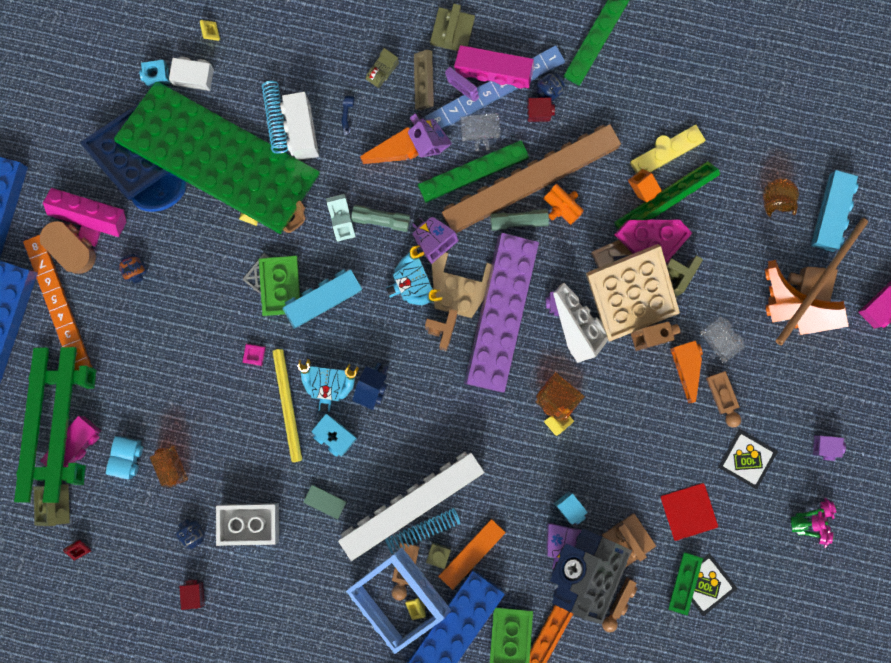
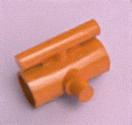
M555 184L552 190L544 197V200L552 207L549 218L554 220L556 217L562 216L572 225L584 211L575 202L578 193L573 191L571 194H567L558 184Z

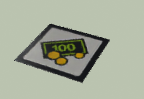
M739 429L718 468L757 490L778 451Z
M710 553L703 558L692 598L693 605L702 616H705L738 589Z

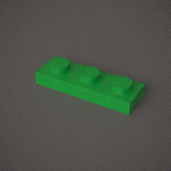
M683 552L668 610L688 616L703 561L702 557Z

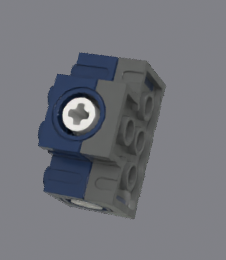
M582 528L581 533L577 536L575 547L567 543L560 552L559 561L552 571L550 581L559 585L554 591L552 603L585 620L602 624L632 550Z

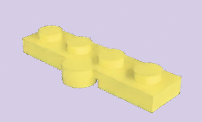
M697 125L671 139L662 135L655 141V148L632 160L630 164L635 173H638L641 169L653 172L704 143L706 140Z

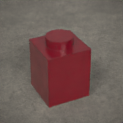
M528 98V122H550L552 115H555V104H551V98Z
M189 579L179 586L181 610L202 608L205 605L203 582H197V579Z

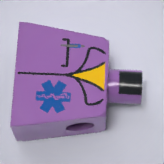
M420 112L410 117L414 126L408 131V134L420 157L438 155L452 144L434 119L424 120Z
M434 217L429 218L426 222L421 218H417L413 222V227L416 230L412 235L431 264L459 241L456 233L451 228Z
M552 523L547 524L546 555L554 558L552 569L557 565L560 552L567 543L575 547L577 536L582 530Z

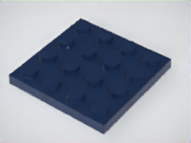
M139 103L80 142L81 146L128 200H131L169 173L116 143L114 137Z

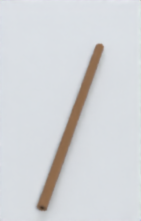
M862 218L780 333L776 339L777 344H784L868 223L865 218Z

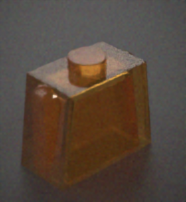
M555 372L537 393L535 403L547 415L552 416L559 422L568 419L585 396Z
M174 445L168 448L157 449L150 456L161 486L172 488L188 481Z

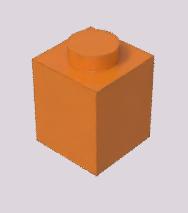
M641 169L628 180L637 197L645 202L653 200L662 191L653 174L644 169Z

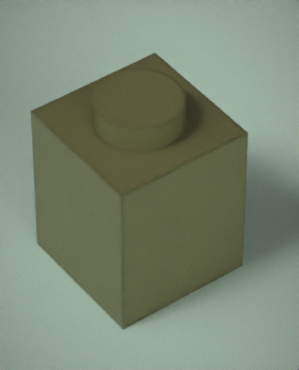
M432 542L426 563L445 569L451 548Z

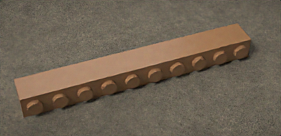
M601 125L594 130V133L590 135L586 133L580 136L577 142L573 144L571 142L566 143L561 147L560 151L547 153L541 161L534 160L527 165V168L523 170L519 168L513 171L510 177L497 179L494 182L495 185L489 188L487 186L480 188L477 191L478 193L472 197L467 195L461 199L460 203L456 205L454 203L449 204L442 212V217L447 226L455 233H458L489 217L490 214H494L617 150L621 143L612 126L608 125L605 127Z

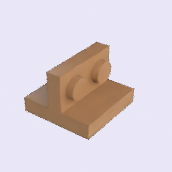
M450 309L446 324L430 319L426 320L425 329L428 330V334L438 337L440 334H443L439 346L440 350H448L458 315L456 310Z
M634 513L602 534L604 538L632 550L626 567L636 560L641 562L647 558L645 554L656 547Z

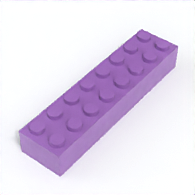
M501 233L498 236L464 384L496 392H505L539 242Z

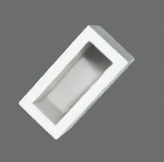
M187 57L173 58L169 81L174 86L210 91L214 69L206 60L198 59V61H191Z

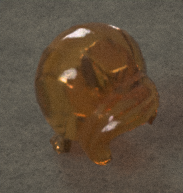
M775 179L766 185L763 191V201L766 214L769 217L772 216V212L775 210L781 212L792 211V215L797 213V201L799 198L797 185L789 179Z

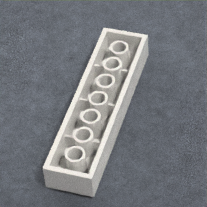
M466 451L456 457L458 461L452 465L448 462L440 468V473L428 475L423 479L425 483L420 486L418 484L413 485L407 490V495L404 497L401 494L390 501L392 505L387 508L383 505L374 512L375 516L372 518L369 516L365 517L357 523V528L353 529V527H350L340 534L342 538L338 542L351 561L484 474L471 452L469 454Z

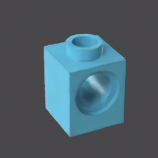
M164 60L141 63L142 70H139L140 78L148 87L153 86L155 82L163 85L171 84L169 81V68ZM153 71H158L156 76L150 77Z

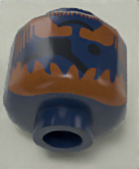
M129 254L121 258V262L118 265L125 281L141 282L144 280L143 276L147 273V268L142 258L135 256V254Z

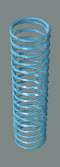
M267 81L262 84L271 149L274 153H284L288 150L287 145H274L287 143L286 132L275 135L272 133L285 131V129L271 130L272 128L284 127V125L270 126L283 123V121L273 123L270 121L283 119L284 115L282 113L269 114L270 112L281 111V109H274L281 107L274 105L281 103L279 84L264 88L266 84L277 83L276 81ZM279 115H282V117H276V118H272V119L269 118V117H271V116H279ZM282 135H285V137H280V138H276V139L272 138V137H274V136H282ZM283 139H286L285 142H284V141L277 142V143L273 142V141H275V140H283ZM287 147V149L283 151L273 150V148Z
M449 509V513L445 511V515L441 513V517L437 515V519L435 517H433L432 520L429 518L428 522L426 520L424 521V524L420 522V526L416 524V528L412 526V530L410 528L407 529L408 532L406 530H403V533L400 531L399 535L395 533V537L391 535V540L389 537H387L385 540L391 554H393V550L390 543L392 544L396 552L393 539L395 540L398 548L400 549L396 535L398 536L404 549L405 546L403 544L401 534L404 537L407 546L409 547V544L405 536V532L407 533L412 545H414L409 530L411 531L416 543H418L413 528L417 532L419 539L422 542L417 526L420 528L423 537L426 540L421 524L424 526L429 538L430 535L427 530L426 523L430 527L432 535L434 536V532L431 528L430 521L434 525L437 534H439L435 526L434 519L437 521L441 532H443L439 524L438 517L441 519L445 530H447L445 523L443 522L442 515L445 517L447 524L451 529L446 513L449 515L451 522L455 527V523L451 517L450 511L453 513L457 524L460 525V520L455 509Z

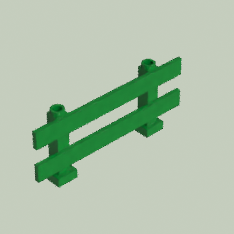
M61 347L58 371H47L49 348H33L31 370L28 377L29 386L19 466L16 473L17 482L14 498L16 503L31 502L33 480H45L43 503H59L61 481L74 485H84L86 465L68 463V467H63L73 384H78L87 389H95L97 371L89 366H80L79 370L74 371L76 347ZM45 385H56L47 467H35Z

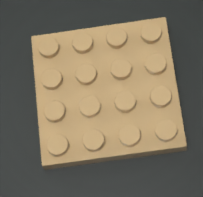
M659 244L586 273L609 342L680 313L662 248Z

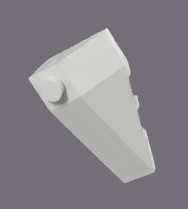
M562 283L553 294L567 346L578 363L596 357L608 341L602 322L597 317L593 318L589 314L590 309L587 306L583 307L574 292L565 283Z

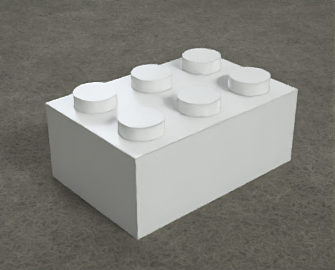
M300 92L283 95V102L280 103L282 114H284L287 120L283 121L285 132L288 138H290L287 140L288 150L298 160L319 157L310 102L306 93Z
M279 503L220 504L216 506V546L272 545L279 542Z

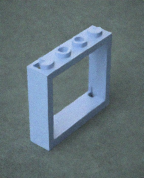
M402 547L355 582L346 591L394 654L445 619L451 611ZM391 563L433 615L404 637L400 635L362 586Z

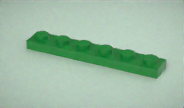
M630 0L607 1L564 74V78L578 86L581 85Z
M521 140L418 184V188L425 203L525 161L529 159V156Z
M707 161L658 193L653 200L644 202L615 221L616 228L619 230L628 220L653 219L719 176V169Z

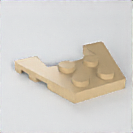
M445 252L432 263L433 289H440L441 291L436 293V297H442L441 301H434L435 309L449 312L452 309L458 311L460 316L472 318L484 300L492 264L487 263L482 282L444 273L448 253Z

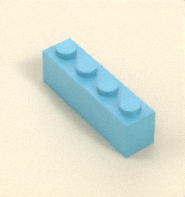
M837 170L829 174L811 246L831 252L842 247L844 243L843 232L849 224V219H847L848 213L854 205V201H852L853 194L856 193L859 185L857 183L858 176Z
M344 269L335 274V279L331 281L326 279L318 284L319 288L315 290L310 288L301 293L303 297L297 300L294 297L286 301L283 311L293 328L299 327L359 293L362 288L351 270L346 272Z

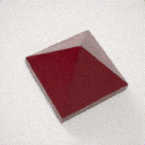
M75 540L65 547L63 552L75 561L91 552V549L81 540Z

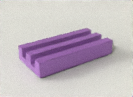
M451 67L445 71L448 83L474 102L479 98L477 87Z

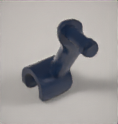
M345 96L343 100L341 122L345 135L351 132L347 118L348 108L354 107L353 96Z

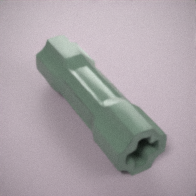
M354 205L351 218L352 222L390 227L393 230L408 232L411 215L397 212L390 213L374 210L366 206Z
M547 209L532 210L531 212L490 214L492 231L525 226H549Z

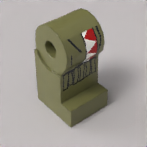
M384 48L374 66L369 70L366 80L380 88L399 64L398 57Z

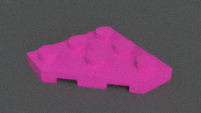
M628 220L614 235L633 254L659 244L667 263L690 237L692 232L681 220Z

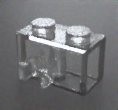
M498 113L460 117L462 141L476 140L475 151H479L478 145L481 139H483L486 150H490L487 139L500 137Z
M721 316L703 328L700 334L722 362H725L744 349L745 345L743 344V338L738 333L735 334L731 329V323Z

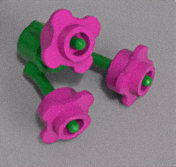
M824 498V502L820 503V509L796 513V516L791 517L792 532H798V535L818 537L819 544H824V548H826L834 540L833 532H830L831 528L828 526L826 517L835 518L836 506L833 502ZM811 515H815V516H812V521H809V522H808V518H804V517H808V516H811ZM808 526H812L815 532H809L805 530H809Z

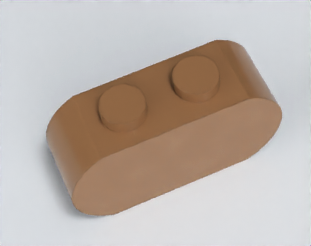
M58 221L47 224L41 231L40 244L66 271L76 274L89 271L94 266L96 260V253L91 248L92 243L85 237L81 239L78 235L80 231L73 224L68 225Z

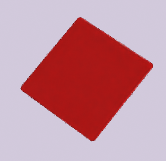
M704 483L661 496L675 541L718 528Z

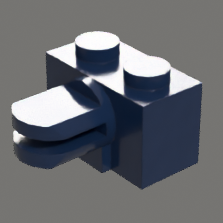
M381 362L377 363L375 369L366 366L358 380L352 401L371 410H374L376 404L380 405L388 386L385 381L389 366L385 365L382 372H379L382 366Z

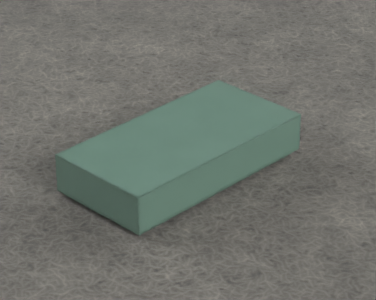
M311 485L303 503L339 519L347 501L315 485Z

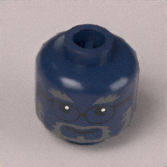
M549 73L537 82L538 90L536 93L539 98H551L552 102L563 94L565 84L558 74Z
M187 519L178 525L180 529L176 532V536L184 548L193 549L204 542L205 532L196 520L190 522Z

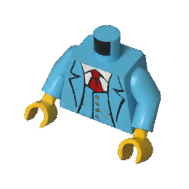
M418 245L412 247L410 252L401 259L393 274L396 283L387 286L386 290L390 298L401 293L404 301H407L409 304L422 306L433 301H441L442 297L437 298L436 293L441 290H433L421 261L418 258L424 255V252L417 253V248L420 247Z
M301 359L298 362V369L301 372V379L306 392L311 395V398L320 399L318 411L330 412L331 401L340 402L353 389L355 376L359 370L358 367H356L355 371H351L349 364L344 371L311 367L309 359H307V365H302Z

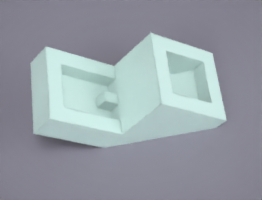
M345 194L326 198L336 240L341 241L354 238L355 233Z

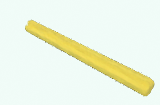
M283 349L273 350V358L291 461L299 462L302 460L284 351Z

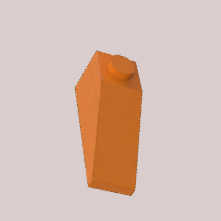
M407 127L361 155L362 163L401 161L418 156L419 154L408 134L410 128Z
M696 341L670 349L688 403L696 402L702 362L701 355H703L702 348Z

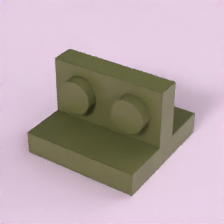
M453 4L452 10L439 7L430 45L459 51L460 45L468 47L475 15L462 13L461 5Z
M696 255L687 262L686 266L674 259L666 263L670 280H677L673 286L675 297L686 290L703 261L701 257Z
M68 484L61 485L59 503H43L44 486H33L34 525L56 526L57 524L70 523Z

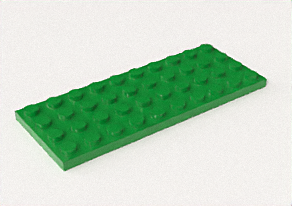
M159 82L153 84L114 137L116 143L279 234L283 232L296 212V203L303 201L320 174L316 169L285 152H272L271 144ZM273 148V150L282 151L278 148Z

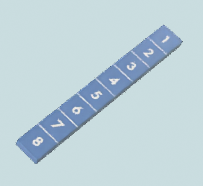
M556 45L531 58L534 59V71L531 81L565 63ZM489 81L477 88L479 98L475 102L463 95L426 115L425 119H434L441 129H444L518 88L509 84L500 85Z

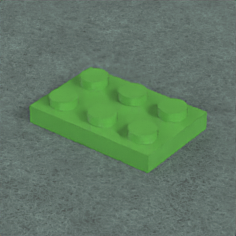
M287 256L259 259L262 316L286 315L283 311V307L286 306L285 302L294 297L296 300L301 298L298 257Z
M506 608L494 609L490 663L530 662L533 611Z

